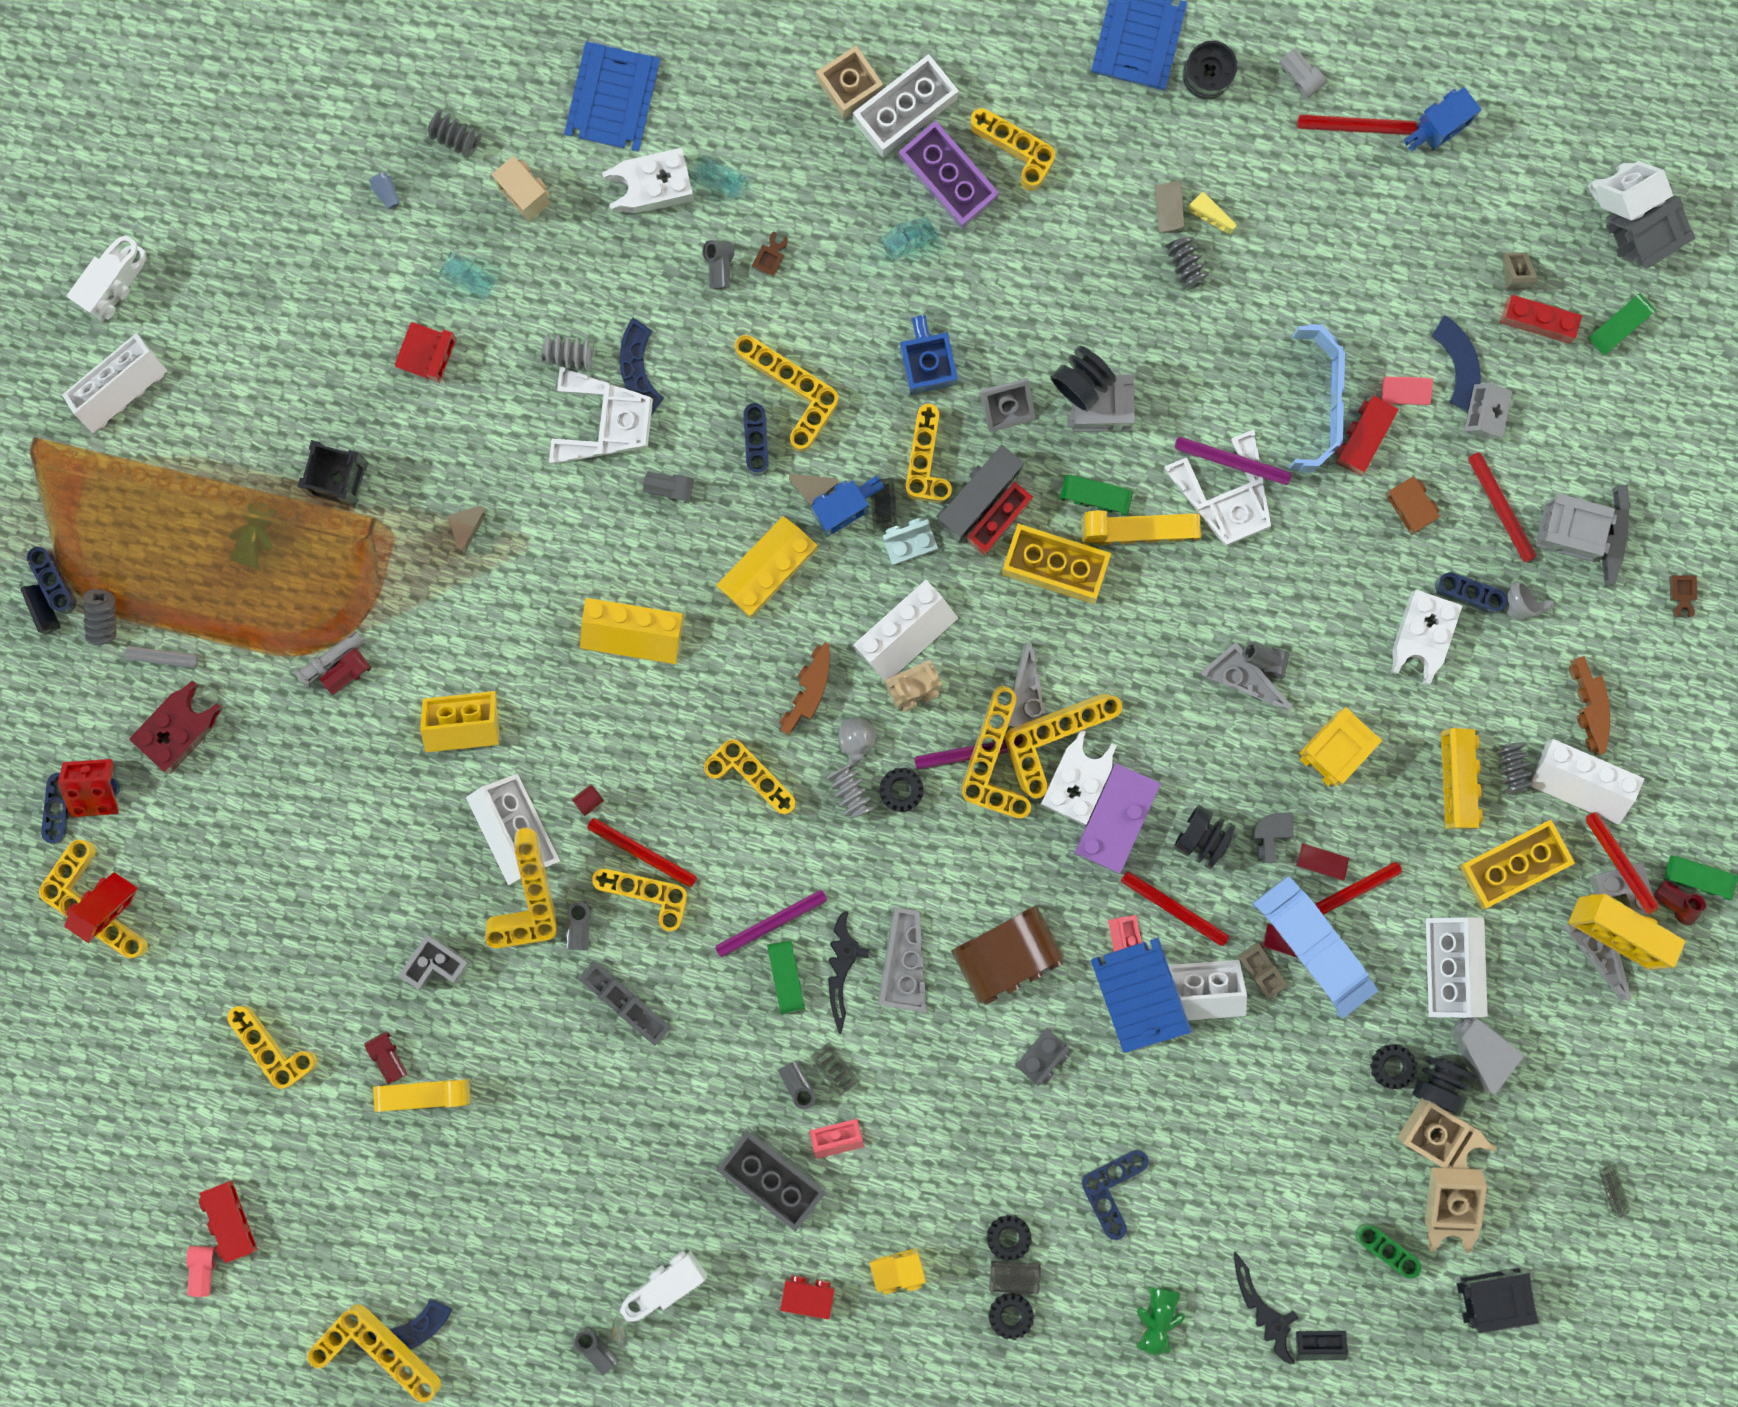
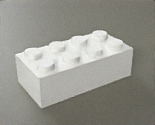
M928 54L854 111L853 122L881 157L884 158L956 102L959 91Z

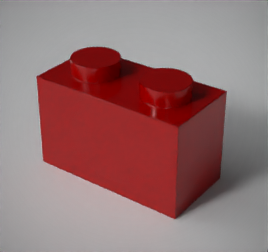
M791 1275V1279L786 1278L780 1311L829 1320L835 1287L830 1286L831 1282L816 1279L815 1283L805 1282L806 1277Z

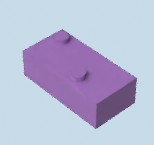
M936 120L899 151L900 160L961 229L998 199L999 192Z
M1115 763L1073 854L1120 874L1161 783Z

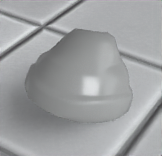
M1519 581L1511 584V588L1506 595L1508 600L1505 611L1508 616L1518 621L1533 616L1538 617L1541 613L1547 612L1554 607L1552 600L1538 603L1530 590Z
M851 717L841 725L838 731L839 745L850 756L847 766H852L849 770L856 767L863 756L875 745L877 738L876 729L865 718Z

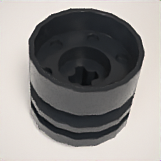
M1205 41L1197 45L1191 51L1182 71L1183 83L1186 89L1193 96L1203 100L1215 99L1223 95L1235 78L1237 72L1236 56L1232 49L1219 41ZM1205 69L1207 71H1213V74L1211 76H1205L1203 73L1205 72Z
M1079 345L1074 351L1075 355L1070 354L1068 357L1072 368L1061 364L1050 376V379L1055 387L1079 409L1088 412L1099 400V396L1094 389L1106 393L1109 389L1107 385L1112 386L1117 378L1103 359L1086 347Z
M1198 804L1187 820L1190 823L1185 833L1181 832L1173 849L1187 857L1195 849L1199 850L1196 862L1201 863L1207 855L1208 858L1204 866L1211 870L1227 851L1236 825L1229 822L1222 831L1221 828L1225 819L1221 817L1214 825L1210 824L1213 812Z
M1427 1056L1425 1062L1435 1066L1434 1071L1422 1067L1421 1071L1431 1077L1430 1081L1417 1080L1411 1095L1427 1100L1461 1116L1467 1100L1457 1093L1459 1089L1471 1091L1472 1088L1463 1084L1462 1081L1466 1079L1475 1082L1477 1076L1455 1062L1445 1058Z

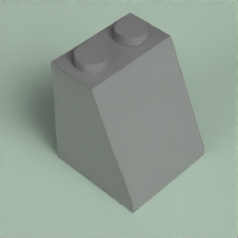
M1460 1018L1453 1027L1455 1033L1452 1037L1471 1073L1477 1076L1475 1081L1480 1090L1484 1093L1495 1095L1525 1055L1478 1018H1465V1020Z

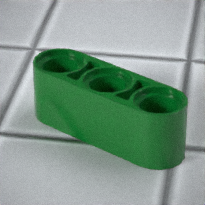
M1639 293L1587 339L1605 356L1651 316L1656 309Z
M1065 475L1059 499L1061 501L1067 499L1074 501V504L1085 507L1091 505L1098 507L1097 510L1109 513L1115 511L1121 513V516H1128L1133 491L1078 476Z
M1670 855L1663 880H1672L1678 885L1687 888L1700 889V892L1712 896H1722L1723 899L1732 901L1738 883V876Z
M792 940L767 944L781 1015L805 1010Z
M1365 1223L1357 1227L1355 1231L1357 1242L1397 1273L1407 1279L1416 1278L1420 1274V1261L1379 1229ZM1371 1229L1373 1231L1372 1240L1364 1242L1362 1239L1363 1232ZM1388 1244L1392 1245V1255L1384 1257L1382 1254L1383 1248ZM1407 1260L1413 1261V1268L1410 1272H1404L1402 1268L1403 1263Z

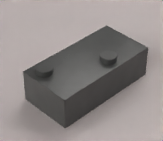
M1001 444L982 467L976 466L969 475L972 479L948 507L944 506L936 516L938 518L937 526L959 544L1020 474L1024 462Z
M747 1127L719 1163L716 1170L795 1232L826 1193L825 1185L749 1127Z

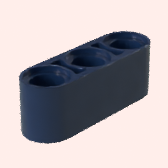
M751 403L746 406L743 414L746 463L751 474L762 476L769 469L766 414L762 405ZM759 411L762 416L758 421H751L748 418L750 412ZM753 435L762 436V443L759 445L751 444L750 438ZM754 459H762L765 462L764 466L761 469L752 468L751 463Z
M33 547L27 553V562L47 602L55 611L64 614L71 613L75 609L77 601L55 556L51 551L43 547ZM44 553L46 556L45 561L38 565L37 558L40 554ZM55 574L56 582L54 585L49 586L48 579L51 575ZM66 596L67 604L60 608L59 600L61 597Z
M1445 573L1435 582V589L1439 595L1487 613H1496L1505 608L1507 604V596L1500 589L1455 573ZM1444 579H1449L1452 582L1453 588L1451 591L1443 587ZM1467 587L1475 590L1476 597L1474 599L1467 597ZM1491 595L1497 597L1499 601L1497 608L1489 604V597Z

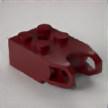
M193 680L184 688L172 693L129 738L136 747L165 773L172 774L201 743L204 737L213 729L217 716L223 710V707L216 703L202 713H195L192 709L191 701L199 685ZM165 734H170L168 737L171 739L169 743L163 742Z

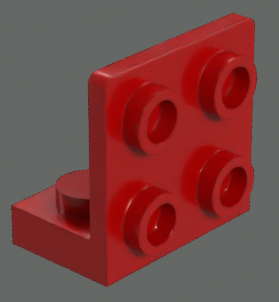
M411 322L396 359L395 367L440 383L457 338L453 332L443 329V332H439Z
M112 759L62 763L58 785L70 817L113 815L119 813V807L111 786L114 769Z

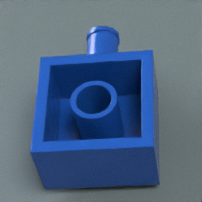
M1465 87L1459 91H1456V89L1451 90L1443 97L1444 100L1439 105L1434 103L1424 111L1425 114L1419 118L1421 122L1417 126V131L1404 138L1405 145H1411L1408 147L1410 151L1413 152L1426 141L1434 151L1475 120L1482 109Z
M926 315L911 318L916 339L900 342V352L910 395L951 387L958 383L948 332L930 336Z
M877 475L859 487L853 480L849 483L845 480L835 486V491L827 496L824 493L813 500L814 504L811 506L812 514L827 537L869 512V505L866 499L884 489Z

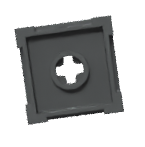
M1674 195L1665 200L1663 205L1648 210L1643 217L1636 220H1629L1615 213L1607 216L1608 224L1606 228L1609 234L1613 233L1618 245V248L1615 249L1618 258L1629 259L1635 262L1638 267L1642 266L1648 269L1694 240L1695 235L1685 215L1681 198Z

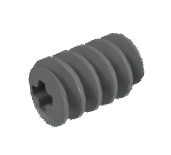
M439 109L429 123V138L432 140L437 138L439 144L445 143L448 149L454 147L455 153L462 152L464 158H469L479 145L482 133L476 137V128L474 127L467 132V123L458 127V118L450 123V114L441 118L443 111Z
M1182 237L1164 246L1165 248H1170L1167 252L1168 256L1174 257L1171 260V264L1177 266L1174 270L1175 273L1182 274L1178 278L1180 283H1185L1182 286V291H1188L1205 283L1204 279L1209 275V272L1201 273L1200 271L1206 266L1205 263L1197 264L1202 255L1193 254L1198 246L1189 245L1195 239L1194 237Z
M102 589L89 590L83 596L85 601L83 604L85 609L84 624L86 625L84 628L86 633L85 640L89 644L104 645L112 642L117 635L115 596Z
M1526 742L1500 745L1502 749L1496 752V755L1504 757L1498 761V765L1506 766L1505 769L1499 772L1500 775L1507 776L1506 779L1501 781V784L1509 786V788L1503 790V794L1532 791L1527 790V787L1533 785V781L1526 780V777L1532 775V772L1524 770L1525 767L1530 765V762L1522 760V758L1529 755L1528 752L1521 751V748L1527 745Z

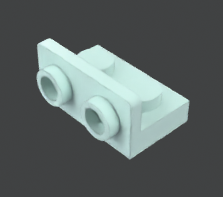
M917 518L908 522L909 526L902 529L899 526H895L886 530V534L882 536L892 566L938 549L929 519L923 521L922 518Z

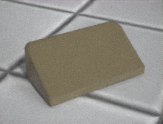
M1181 181L1156 185L1159 233L1183 232L1184 214Z

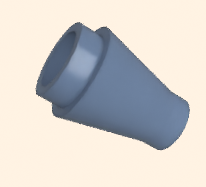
M386 171L369 179L370 188L388 210L393 208L394 205L400 204L392 177L388 176Z

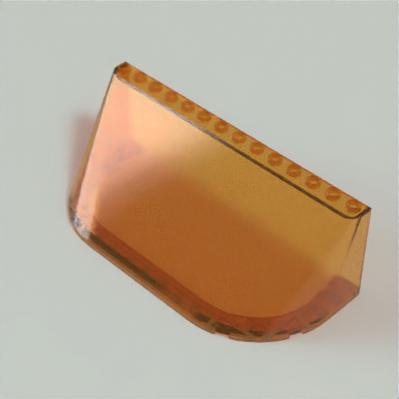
M33 437L30 457L58 566L67 582L81 598H83L87 591L93 589H102L112 593L116 600V618L263 654L292 657L316 653L344 640L362 624L380 596L396 535L376 518Z

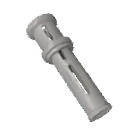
M355 630L318 658L317 656L311 658L309 664L300 670L296 669L294 673L305 688L308 689L310 683L321 675H325L328 672L327 670L339 662L345 654L360 647L365 642Z

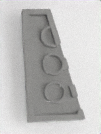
M898 907L893 908L877 1005L927 1013L919 911Z

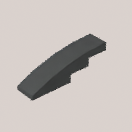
M1628 484L1618 485L1612 489L1615 507L1614 515H1617L1615 525H1610L1606 543H1610L1609 551L1601 557L1605 587L1616 583L1624 558L1629 525Z
M595 960L578 977L580 982L594 992L598 998L654 1046L671 1028L667 1022Z

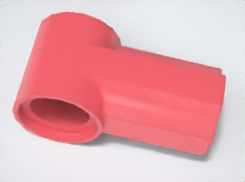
M189 1246L186 1258L187 1268H189L187 1295L192 1297L210 1296L212 1270L216 1262H213L214 1252H217L216 1247Z

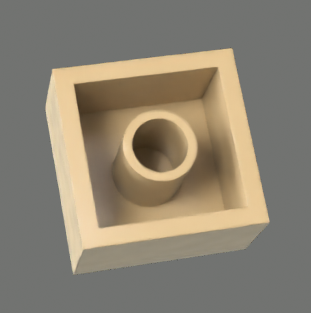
M857 45L816 71L817 82L843 119L853 114L854 111L883 90V83Z
M512 156L491 174L497 187L528 222L551 204L548 199L550 193L547 191L546 185L539 177L534 179L530 167L523 159L518 161Z

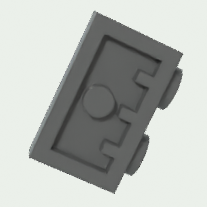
M1046 1028L1017 1062L1015 1067L1038 1086L1041 1083L1046 1085L1054 1075L1052 1072L1053 1068L1057 1064L1062 1066L1069 1058L1070 1054L1068 1051L1070 1047Z

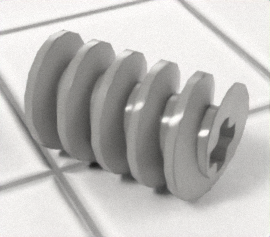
M547 333L543 342L541 360L543 363L546 358L548 365H552L555 360L556 365L559 367L562 366L565 360L567 368H571L573 363H575L576 369H581L584 363L585 370L590 371L594 345L590 347L589 341L586 339L583 346H581L579 338H576L574 343L570 344L568 336L561 343L559 335L556 336L554 341H551L550 334Z
M849 765L831 773L827 779L828 781L836 780L831 788L832 790L840 789L835 797L844 798L839 806L848 807L843 815L852 816L851 819L873 810L874 806L865 805L870 800V797L861 796L866 789L857 788L862 780L853 779L858 771L849 770L852 766Z

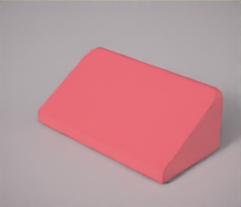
M1384 377L1382 379V400L1388 404L1430 405L1433 378Z
M1137 915L1108 920L1114 951L1142 943Z
M858 1119L809 1130L816 1159L864 1147Z

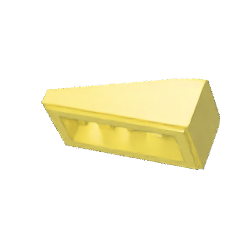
M1203 192L1191 202L1187 209L1190 213L1227 234H1232L1237 224Z

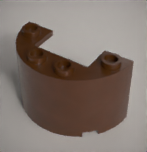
M1037 905L951 950L977 1002H984L985 1005L997 1000V994L1005 990L1008 994L1021 988L1019 983L1026 979L1032 982L1042 977V970L1048 967L1052 970L1062 965L1061 959L1064 958Z

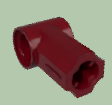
M357 648L345 654L339 660V664L319 678L332 695L338 693L353 680L360 679V675L366 670L369 672L372 669Z
M590 784L573 797L572 801L580 812L586 816L591 811L594 813L598 811L604 799L594 786Z
M1666 880L1660 884L1653 895L1655 899L1675 911V917L1680 923L1688 926L1695 923L1707 906L1705 900L1700 895L1694 893L1687 895Z
M385 1031L365 1042L364 1046L372 1061L377 1063L384 1079L389 1085L408 1073L396 1053V1045L393 1046L389 1039L390 1034L388 1031Z

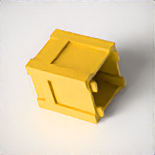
M1344 707L1341 711L1338 710L1299 752L1302 756L1300 761L1306 767L1311 764L1324 777L1321 781L1328 787L1331 784L1337 786L1339 783L1343 784L1383 740L1374 734L1347 707Z

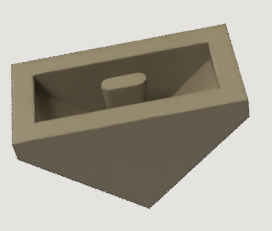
M1527 252L1503 253L1505 290L1530 289L1537 282V276Z
M789 474V482L810 507L814 504L813 500L824 493L828 495L838 485V478Z
M477 506L448 515L457 548L461 552H466L488 512L485 507Z

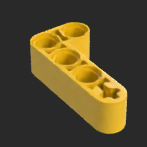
M979 108L975 110L970 119L972 132L1027 163L1021 174V185L1028 191L1037 190L1053 166L1055 159L1053 147L987 109ZM982 118L985 119V123L977 125V121H980ZM993 123L994 125L992 127V131L989 132V127L991 128V125ZM1004 130L1008 133V136L1006 138H999L996 132ZM1026 142L1029 148L1020 150L1017 147V143ZM1044 153L1050 157V160L1042 162L1037 156ZM1028 174H1035L1038 180L1031 183L1025 177Z
M924 404L917 413L906 481V493L914 500L943 504L950 499L952 487L945 479L930 477L939 422V410L933 404ZM927 411H930L931 416H933L930 419L929 428L924 427L925 416H921L926 415ZM921 435H927L930 437L931 443L923 446L917 439ZM922 458L927 462V467L917 469L914 466V461ZM914 482H919L923 485L924 489L920 493H914L910 490V485ZM938 486H943L947 489L948 493L944 497H938L935 495L934 489Z
M731 739L726 741L705 762L704 771L711 779L723 778L734 767L778 813L787 815L794 811L796 802L792 794L738 740ZM730 745L739 746L740 753L737 757L731 758L727 755L726 751ZM713 762H720L722 764V771L717 775L709 772V766ZM748 762H754L757 765V771L753 775L744 773V766ZM766 779L772 780L775 785L774 789L769 793L763 792L760 787L761 783ZM779 788L783 790V792L779 793L783 799H791L789 801L791 806L789 809L785 807L780 809V802L776 797L773 801L769 799L778 792Z
M599 869L593 874L592 883L598 890L662 904L659 924L663 930L675 931L681 926L688 899L687 891L683 887L609 869ZM607 873V878L616 880V875H619L616 882V890H613L614 884L605 883L604 887H602L598 877ZM627 878L632 879L635 883V887L631 892H625L622 889V882ZM649 884H656L658 886L659 892L654 898H650L646 894V888ZM675 889H679L683 894V898L679 903H673L670 900V893ZM669 913H673L677 917L676 925L671 928L667 927L664 923V918Z
M236 1006L229 1011L227 1019L230 1026L276 1088H289L316 1068L317 1057L310 1051L298 1052L287 1059L250 1007ZM237 1012L245 1013V1016L243 1017V1020L245 1022L237 1021V1018L239 1017V1014ZM252 1023H253V1026H250V1027L246 1028V1027H247L246 1024H252ZM254 1030L258 1031L261 1035V1039L257 1044L253 1043L250 1038ZM268 1050L275 1054V1060L272 1064L265 1060V1053ZM303 1055L307 1056L310 1060V1065L307 1069H303L299 1064V1060ZM282 1070L287 1071L290 1079L287 1084L282 1083L279 1079V1074Z
M469 1079L373 1086L374 1112L471 1104Z

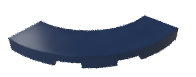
M1444 315L1431 337L1444 347L1454 364L1455 386L1449 403L1468 413L1474 385L1481 383L1479 360L1475 348L1466 333L1453 320Z
M632 317L621 342L620 371L627 390L653 399L652 416L664 400V397L650 383L644 366L645 348L653 331Z
M430 1298L424 1310L415 1319L402 1326L388 1329L411 1350L437 1333L449 1318L453 1308ZM369 1331L370 1338L377 1340L376 1335ZM355 1344L354 1349L366 1352L360 1345ZM386 1349L387 1354H394L391 1349Z

